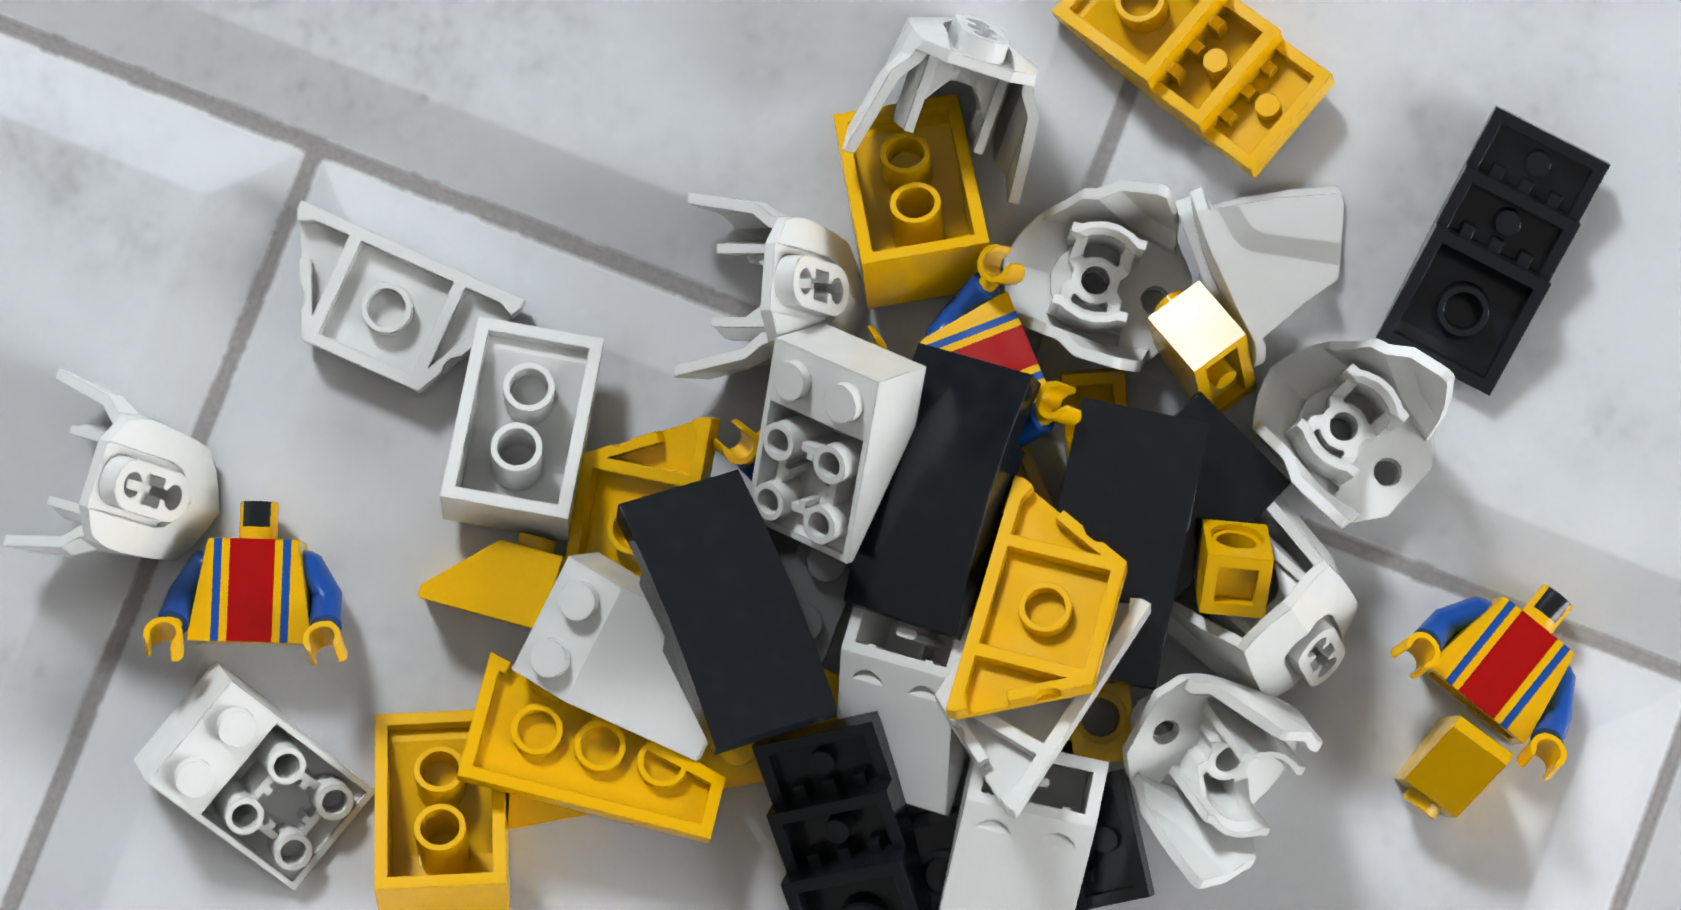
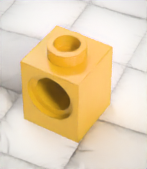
M1202 519L1193 574L1199 613L1261 619L1265 616L1274 565V556L1267 524Z
M1106 681L1095 699H1102L1108 702L1114 709L1116 721L1113 729L1108 734L1098 737L1087 732L1082 721H1080L1070 736L1071 740L1067 741L1069 754L1107 762L1123 760L1122 747L1132 731L1130 715L1133 708L1130 685Z

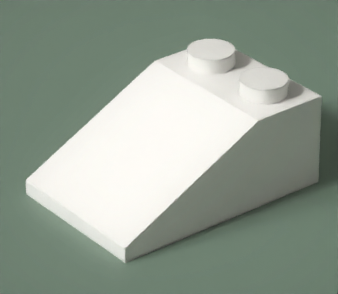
M478 316L440 493L443 519L568 541L583 453L586 452L604 338Z
M599 552L568 556L512 670L566 703L692 760H700L708 745V741L663 653L665 636L639 585L640 577Z

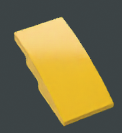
M1061 0L1052 10L1053 16L1105 62L1186 128L1253 179L1257 177L1335 84L1333 74L1286 42L1279 28L1239 0Z

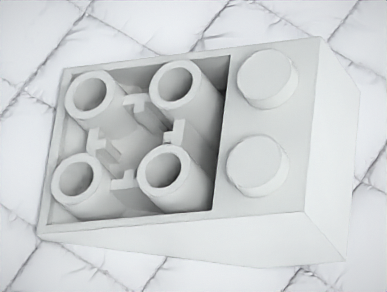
M825 323L775 337L750 494L765 525L846 564L853 562L916 427L926 366Z
M853 606L841 647L837 719L878 711L906 804L949 816L968 752L937 705L935 693L961 656L973 617L969 618L962 638L959 641Z
M218 661L211 665L133 759L145 781L293 891L374 795V788L264 696Z
M1060 752L1015 820L1006 814L970 757L939 910H1075L1097 826L1109 762Z

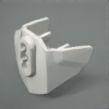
M955 14L954 17H908L885 67L878 74L848 125L842 150L855 153L899 78L907 73L892 119L904 131L910 133L914 132L924 100L949 80L965 83L972 86L976 101V107L966 132V136L974 141L973 152L983 155L987 151L996 126L993 147L994 160L1006 178L1007 202L1019 205L1040 118L1034 98L1040 70L1028 58L1009 46L1010 42L1002 29L987 21L964 14Z
M1119 180L1099 188H1084L1070 198L1046 209L1032 220L1011 246V252L1003 260V270L1011 263L1022 264L1025 269V277L1020 283L1011 286L1004 285V292L1009 293L1022 326L1058 340L1075 357L1114 369L1140 372L1145 361H1149L1159 354L1154 345L1147 318L1151 313L1143 308L1141 296L1149 292H1156L1164 298L1174 291H1185L1189 288L1192 278L1181 247L1178 244L1180 222L1177 206L1170 188L1159 183ZM1089 275L1096 276L1101 279L1107 289L1100 294H1091L1083 288L1081 280Z
M1204 185L1193 188L1189 196L1175 201L1179 220L1204 285L1246 333L1253 367L1265 362L1267 349L1266 335L1302 304L1334 283L1339 277L1344 199L1342 198V191L1337 186L1281 190L1212 204Z
M688 193L689 205L720 213L736 229L768 238L767 240H732L724 244H717V254L746 255L750 264L763 265L760 307L746 317H711V327H715L725 339L751 342L741 349L677 364L674 371L675 378L710 380L751 368L771 366L775 337L821 323L855 335L867 309V302L859 269L847 241L835 232L812 220L802 217L785 216L764 202Z
M1380 339L1319 343L1284 357L1268 369L1255 399L1251 428L1275 457L1287 468L1292 484L1324 517L1341 528H1344L1351 522L1361 523L1385 518L1392 513L1432 468L1435 441L1434 431L1447 413L1452 399L1455 376L1449 368L1415 347L1392 345ZM1332 420H1340L1345 423L1350 440L1342 441L1335 438L1330 431V422ZM1377 463H1388L1394 468L1396 475L1391 485H1381L1375 479L1374 467Z
M58 368L55 379L100 403L106 410L113 425L111 427L95 423L82 424L80 426L71 425L69 434L98 442L80 502L78 504L53 496H49L47 505L53 506L55 511L64 519L82 525L63 536L6 535L3 546L44 555L74 556L94 551L177 561L201 538L220 513L218 480L211 449L191 436L140 414L121 394L65 369Z
M1281 494L1266 509L1314 566L1308 571L1270 537L1274 556L1273 572L1277 576L1279 592L1275 599L1266 607V613L1262 619L1203 613L1210 619L1208 620L1174 601L1166 635L1168 641L1219 677L1254 688L1275 698L1294 688L1301 678L1313 687L1325 681L1337 669L1345 655V647L1341 640L1355 618L1357 611L1356 598L1339 576L1333 557Z
M1190 673L1179 674L1155 689L1151 695L1144 697L1135 705L1130 715L1132 731L1122 747L1125 772L1136 789L1142 817L1188 882L1197 889H1203L1224 884L1252 867L1256 860L1253 837L1258 835L1266 837L1270 831V827L1253 804L1268 791L1285 767L1294 774L1302 776L1306 767L1294 753L1297 743L1310 751L1318 752L1323 741L1297 707L1269 694L1222 677ZM1171 720L1174 724L1173 729L1171 730L1164 721Z

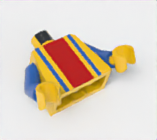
M992 244L985 247L979 255L977 261L979 272L974 273L952 297L926 330L925 338L920 343L1032 374L1040 382V389L1017 442V445L1022 448L1051 431L1054 427V422L1066 426H1074L1080 422L1082 414L1081 410L1069 405L1061 407L1064 398L1074 394L1076 388L1055 380L1046 383L1009 293L1005 292L999 295L998 286L1000 284L1011 286L1023 280L1025 277L1024 266L1011 263L1001 273V261L1011 252V247Z
M241 501L239 538H209L206 548L192 554L170 586L158 618L152 619L144 628L145 654L150 657L154 645L158 642L169 641L172 642L170 646L171 661H180L184 656L183 633L188 630L187 640L194 642L304 645L310 664L313 666L317 665V652L322 647L331 645L334 646L338 662H342L347 659L348 655L341 635L342 591L321 555L309 551L307 543L300 540L277 539L278 502Z
M1542 584L1522 610L1504 596L1494 598L1491 601L1474 596L1436 609L1413 634L1391 649L1390 653L1394 659L1405 651L1413 655L1417 665L1416 670L1409 675L1411 679H1416L1425 673L1511 744H1525L1531 736V741L1517 756V763L1522 768L1528 764L1534 755L1538 756L1545 763L1546 773L1543 775V779L1547 781L1566 761L1567 751L1563 743L1572 719L1576 676L1569 664L1573 659L1574 652L1552 635V633L1572 610L1573 606L1556 590L1546 584Z

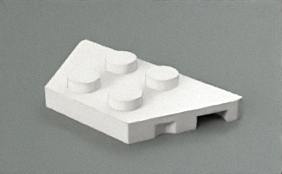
M301 200L299 203L297 220L300 222L301 259H299V282L302 287V307L300 309L301 339L310 345L386 379L422 393L470 354L478 316L511 321L522 312L526 304L524 299L341 217Z
M1130 598V603H1118L1093 693L960 720L947 718L946 706L961 656L935 693L936 703L1004 811L1011 818L1017 819L1151 614V603L1140 598Z

